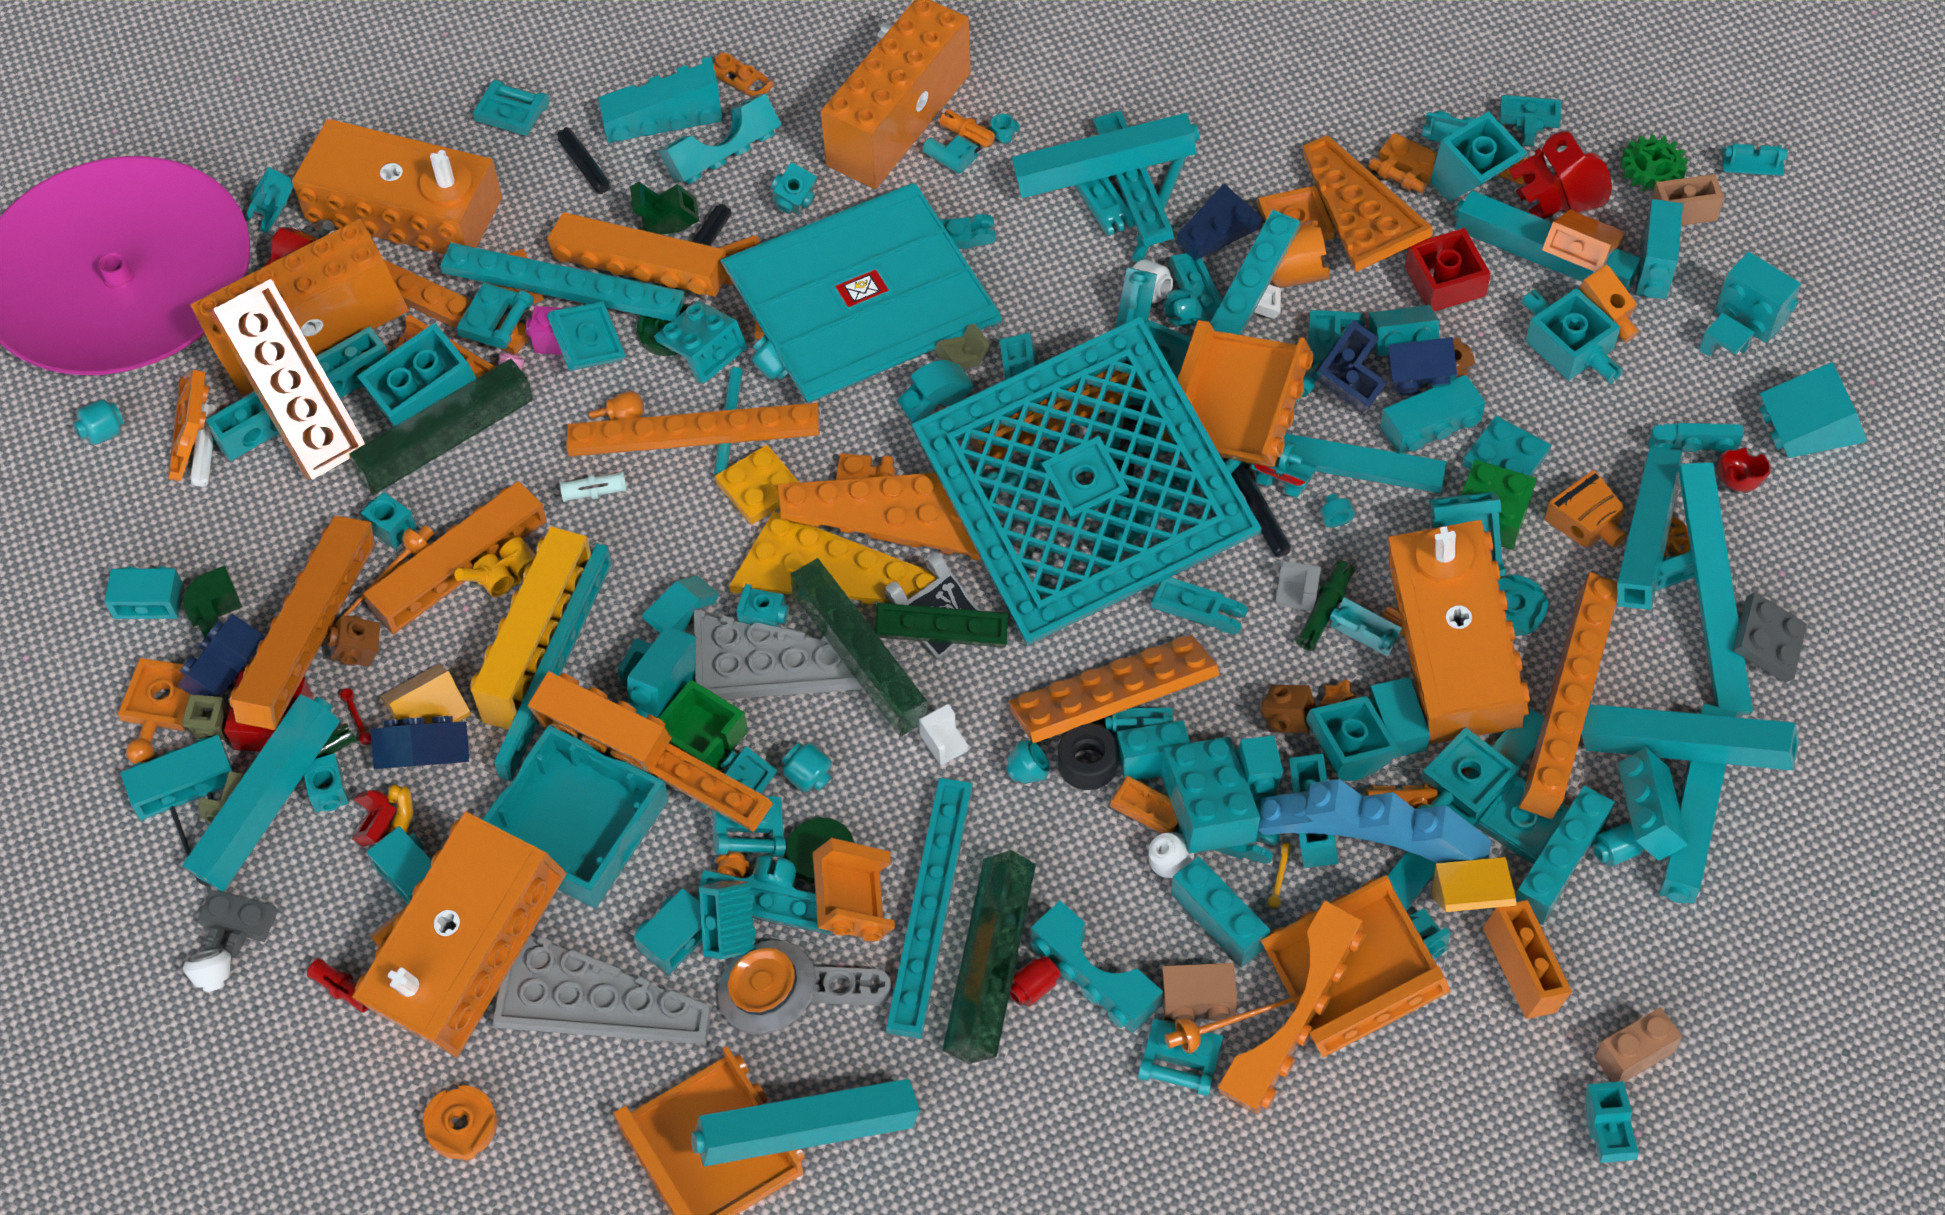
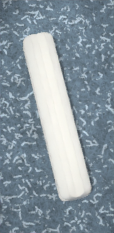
M202 404L201 411L206 412L207 419L217 413V407L213 404ZM206 419L203 429L198 430L195 441L191 472V484L195 487H206L209 481L214 439Z

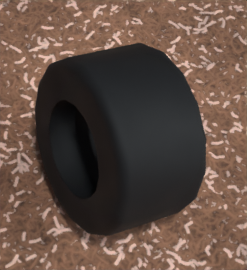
M1088 723L1066 731L1058 745V768L1061 776L1068 784L1082 790H1096L1107 785L1115 777L1119 762L1118 742L1109 730L1103 726ZM1083 750H1092L1100 754L1101 759L1095 763L1086 764L1078 761L1075 755Z

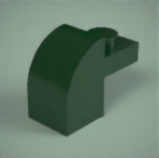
M640 181L630 186L631 207L636 215L642 216L643 230L660 235L678 233L700 221L697 198L680 185L676 184L660 195Z
M225 565L196 578L187 588L183 599L184 609L192 626L199 625L204 638L217 623L218 617L243 607Z

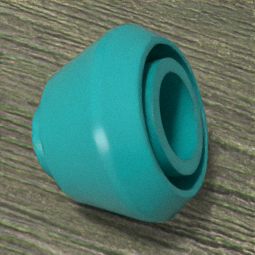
M1022 739L1018 741L1007 757L1008 764L1006 765V770L1015 782L1020 781L1023 784L1047 779L1050 771L1048 759L1042 749L1036 743H1032L1031 740Z

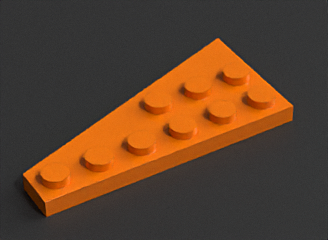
M1325 135L1303 145V157L1355 273L1432 237V226L1330 136Z

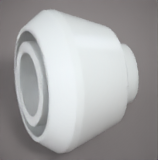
M1177 832L1163 833L1156 836L1149 846V864L1152 870L1159 876L1173 878V875L1193 861L1194 853L1189 854L1182 834Z
M222 948L210 949L194 954L186 959L183 972L195 987H203L204 992L217 990L225 985L224 981L229 978L231 954Z

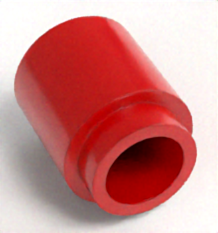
M1043 955L1039 959L1033 958L1008 979L1009 988L1007 991L1016 1004L1020 1006L1024 1004L1031 1007L1057 985L1056 981L1061 975L1056 965Z

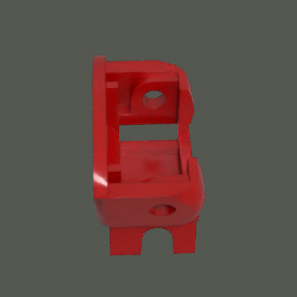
M1568 130L1551 135L1545 141L1543 148L1540 149L1539 147L1534 151L1535 155L1508 169L1514 180L1520 177L1523 178L1525 186L1516 190L1521 201L1526 199L1528 203H1531L1538 199L1539 204L1528 211L1530 214L1542 219H1546L1560 210L1564 212L1573 210L1580 213L1600 208L1608 202L1611 196L1612 182L1605 162L1595 153L1584 154ZM1567 146L1564 151H1557L1559 147ZM1544 155L1555 170L1554 176L1547 167Z

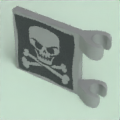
M937 552L930 555L926 562V567L937 578L936 581L910 599L906 597L900 585L895 581L887 585L884 592L885 597L891 604L981 611L951 573L942 556ZM922 641L936 660L959 645Z

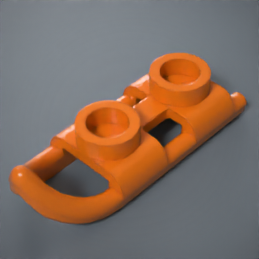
M721 52L716 56V62L713 64L716 78L742 93L752 97L756 94H767L774 87V82L764 76L763 73L756 70L753 66L741 63L740 60L732 57L731 54ZM729 72L737 75L734 80L727 77ZM756 80L765 84L762 89L757 91L749 89Z

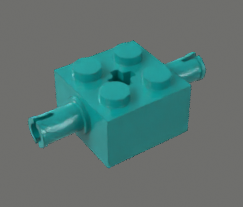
M1575 288L1552 305L1536 289L1531 290V293L1528 292L1524 296L1521 304L1535 315L1530 319L1525 342L1569 381L1590 367L1594 368L1609 384H1612L1614 380L1616 381L1622 375L1624 369L1607 355L1615 348L1620 326L1580 290Z

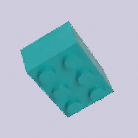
M433 323L357 375L369 397L400 436L479 383L469 363L436 323Z
M1230 736L1165 747L1161 776L1182 835L1186 841L1189 854L1256 842L1260 814Z

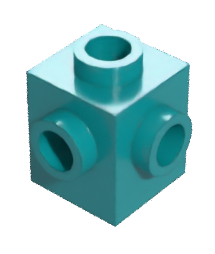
M790 162L784 174L778 173L770 189L773 190L772 201L775 202V206L785 213L790 214L793 212L797 215L800 214L803 207L808 209L816 196L813 190L816 187L817 176Z

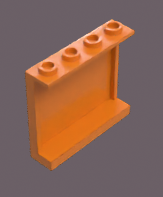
M1197 321L1178 382L1222 458L1269 467L1275 466L1277 457H1281L1285 446L1284 436L1287 428L1292 426L1294 420L1293 409L1296 400L1302 396L1304 389L1303 378L1306 370H1309L1312 366L1313 352L1305 338L1300 337L1296 345L1219 332L1213 329L1210 322ZM1165 429L1162 440L1174 444Z
M1387 875L1371 879L1364 883L1362 888L1348 895H1340L1331 901V904L1362 920V932L1366 936L1359 950L1356 953L1351 951L1344 963L1348 965V969L1339 984L1333 982L1327 992L1331 998L1322 1015L1316 1013L1309 1024L1313 1027V1031L1309 1033L1322 1058L1451 992L1442 970L1435 963L1395 893ZM1318 910L1305 913L1298 921L1285 928L1274 929L1269 933V936L1260 940L1290 998L1301 995L1306 987L1310 968V947L1307 930ZM1300 1000L1293 1002L1296 1008Z
M728 1046L722 1048L724 1058L631 1113L626 1105L613 1113L619 1129L672 1215H737L804 1174L801 1161L805 1157L801 1149L703 1167L700 1154L694 1153L691 1144V1132L695 1131L699 1116L763 1105L768 1101L759 1083L756 1082L752 1085L746 1074L749 1073V1069L741 1055L733 1056Z

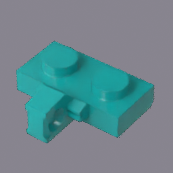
M1501 95L1499 123L1515 124L1516 130H1523L1522 145L1534 146L1537 131L1543 132V127H1560V99Z

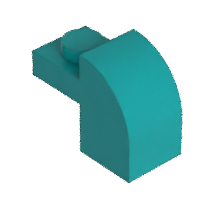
M938 360L916 370L910 376L914 383L897 401L910 421L915 423L926 418L939 404L951 406L962 401L975 386L959 364L948 360Z

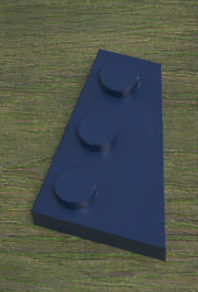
M1224 183L1177 235L1176 243L1196 261L1262 228L1264 219Z

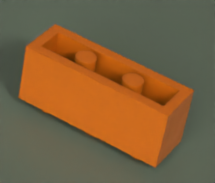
M1528 900L1516 902V906L1496 907L1483 926V930L1525 1019L1557 1013L1572 993V990Z

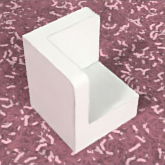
M949 704L919 719L920 736L940 766L968 751V744L956 728L955 713Z

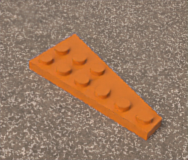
M936 473L777 485L781 519L817 527L821 525L841 528L840 532L850 534L853 531L869 534L870 538L916 548L921 546L940 549L941 553L953 555L954 552L968 555L970 559L981 561Z

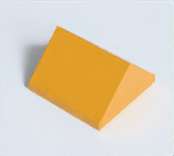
M440 664L380 696L394 720L424 717L425 724L432 723V717L453 716V722H459L471 715L451 674Z
M1506 857L1436 863L1431 895L1432 899L1445 912L1516 906V897Z

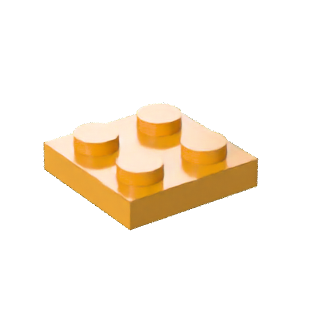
M768 445L763 446L715 475L716 484L750 525L755 524L779 509L778 484L800 483Z

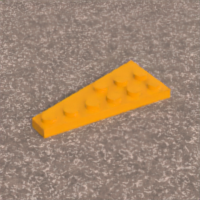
M773 511L731 581L729 589L730 593H742L745 584H750L753 589L791 594L793 598L844 602V599L861 600V604L874 605V602L890 603L885 597L884 592L886 586L891 582H897L906 597L910 599L936 581L937 578L929 570L812 525L781 519L780 513Z

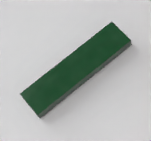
M890 603L876 604L875 638L1003 648L1007 645L1008 613Z

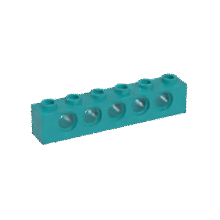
M369 326L316 356L340 399L361 387L362 384L357 375L387 356L388 351L385 344ZM256 392L249 394L206 419L215 443L230 462L279 434Z

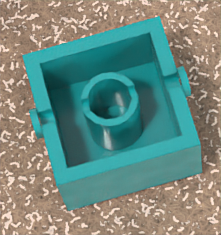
M1748 251L1727 273L1715 312L1719 315L1722 312L1754 331L1753 337L1768 344L1788 322L1791 312L1797 307L1799 300L1796 297L1802 283Z

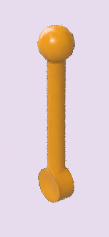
M1283 842L1281 859L1273 894L1268 898V905L1273 909L1281 905L1279 895L1287 859L1291 852V843Z

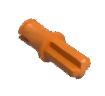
M951 109L945 110V114L941 115L940 125L976 144L978 143L984 148L993 145L995 134L976 124L973 118H965Z

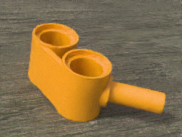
M513 538L501 548L500 557L502 560H499L494 554H488L480 558L473 568L456 569L454 576L457 581L477 582L483 585L492 597H500L523 581L524 571L529 563H533L536 554L523 538Z

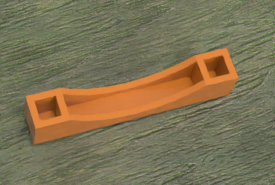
M1325 900L1323 901L1307 930L1310 947V968L1306 987L1297 1008L1285 1025L1270 1039L1252 1050L1235 1056L1218 1086L1220 1094L1259 1115L1262 1107L1267 1110L1269 1109L1278 1090L1274 1089L1275 1084L1280 1076L1284 1078L1288 1076L1296 1060L1291 1057L1298 1044L1301 1046L1306 1044L1310 1037L1309 1032L1313 1031V1027L1309 1025L1316 1013L1322 1015L1331 998L1327 992L1332 983L1339 984L1348 969V965L1344 963L1351 951L1356 953L1365 939L1366 934L1362 932V920Z

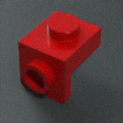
M367 790L358 793L354 798L357 803L369 811L352 838L362 847L378 843L386 837L390 830L388 824L397 810L388 803L389 799L386 795L376 790Z

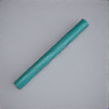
M732 367L730 369L724 410L737 409L743 370L739 367ZM731 443L718 444L714 475L727 469Z

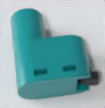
M960 135L955 137L947 146L930 137L925 141L922 152L957 174H960L977 158V152L981 150V146L978 143L975 145Z

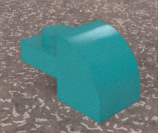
M1624 1081L1587 1084V1125L1590 1139L1595 1141L1600 1163L1637 1160L1639 1150L1630 1121L1632 1109Z

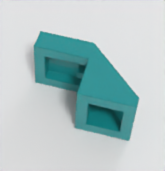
M697 575L680 579L669 587L644 612L642 619L659 633L663 631L666 625L683 632L686 630L694 610L714 605L720 593Z

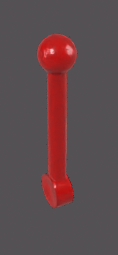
M345 688L340 692V697L343 702L347 703L360 733L359 741L364 745H368L371 743V734L366 731L354 704L355 696L352 689Z

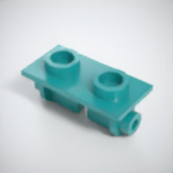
M1444 111L1427 112L1426 124L1428 125H1424L1422 137H1427V141L1441 143L1442 139L1476 118L1464 117L1463 119L1451 117L1449 113Z
M1732 142L1731 145L1722 147L1723 172L1784 176V160L1786 161L1788 149L1782 148V145H1760L1759 149H1755L1754 145Z
M1127 267L1115 327H1119L1140 316L1144 322L1149 319L1157 279L1156 273Z
M1346 597L1343 598L1339 608H1335L1330 616V620H1332L1330 627L1389 657L1403 628Z
M1129 708L1105 717V728L1117 740V731L1174 722L1173 708Z

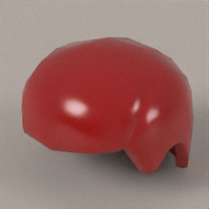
M1746 447L1735 451L1727 450L1717 460V475L1724 485L1736 492L1748 493L1762 485L1770 474L1771 465L1764 454L1751 456L1748 454Z

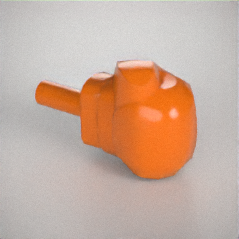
M624 391L612 399L606 400L607 407L589 411L590 419L609 415L610 420L640 418L644 412L643 400L637 392Z

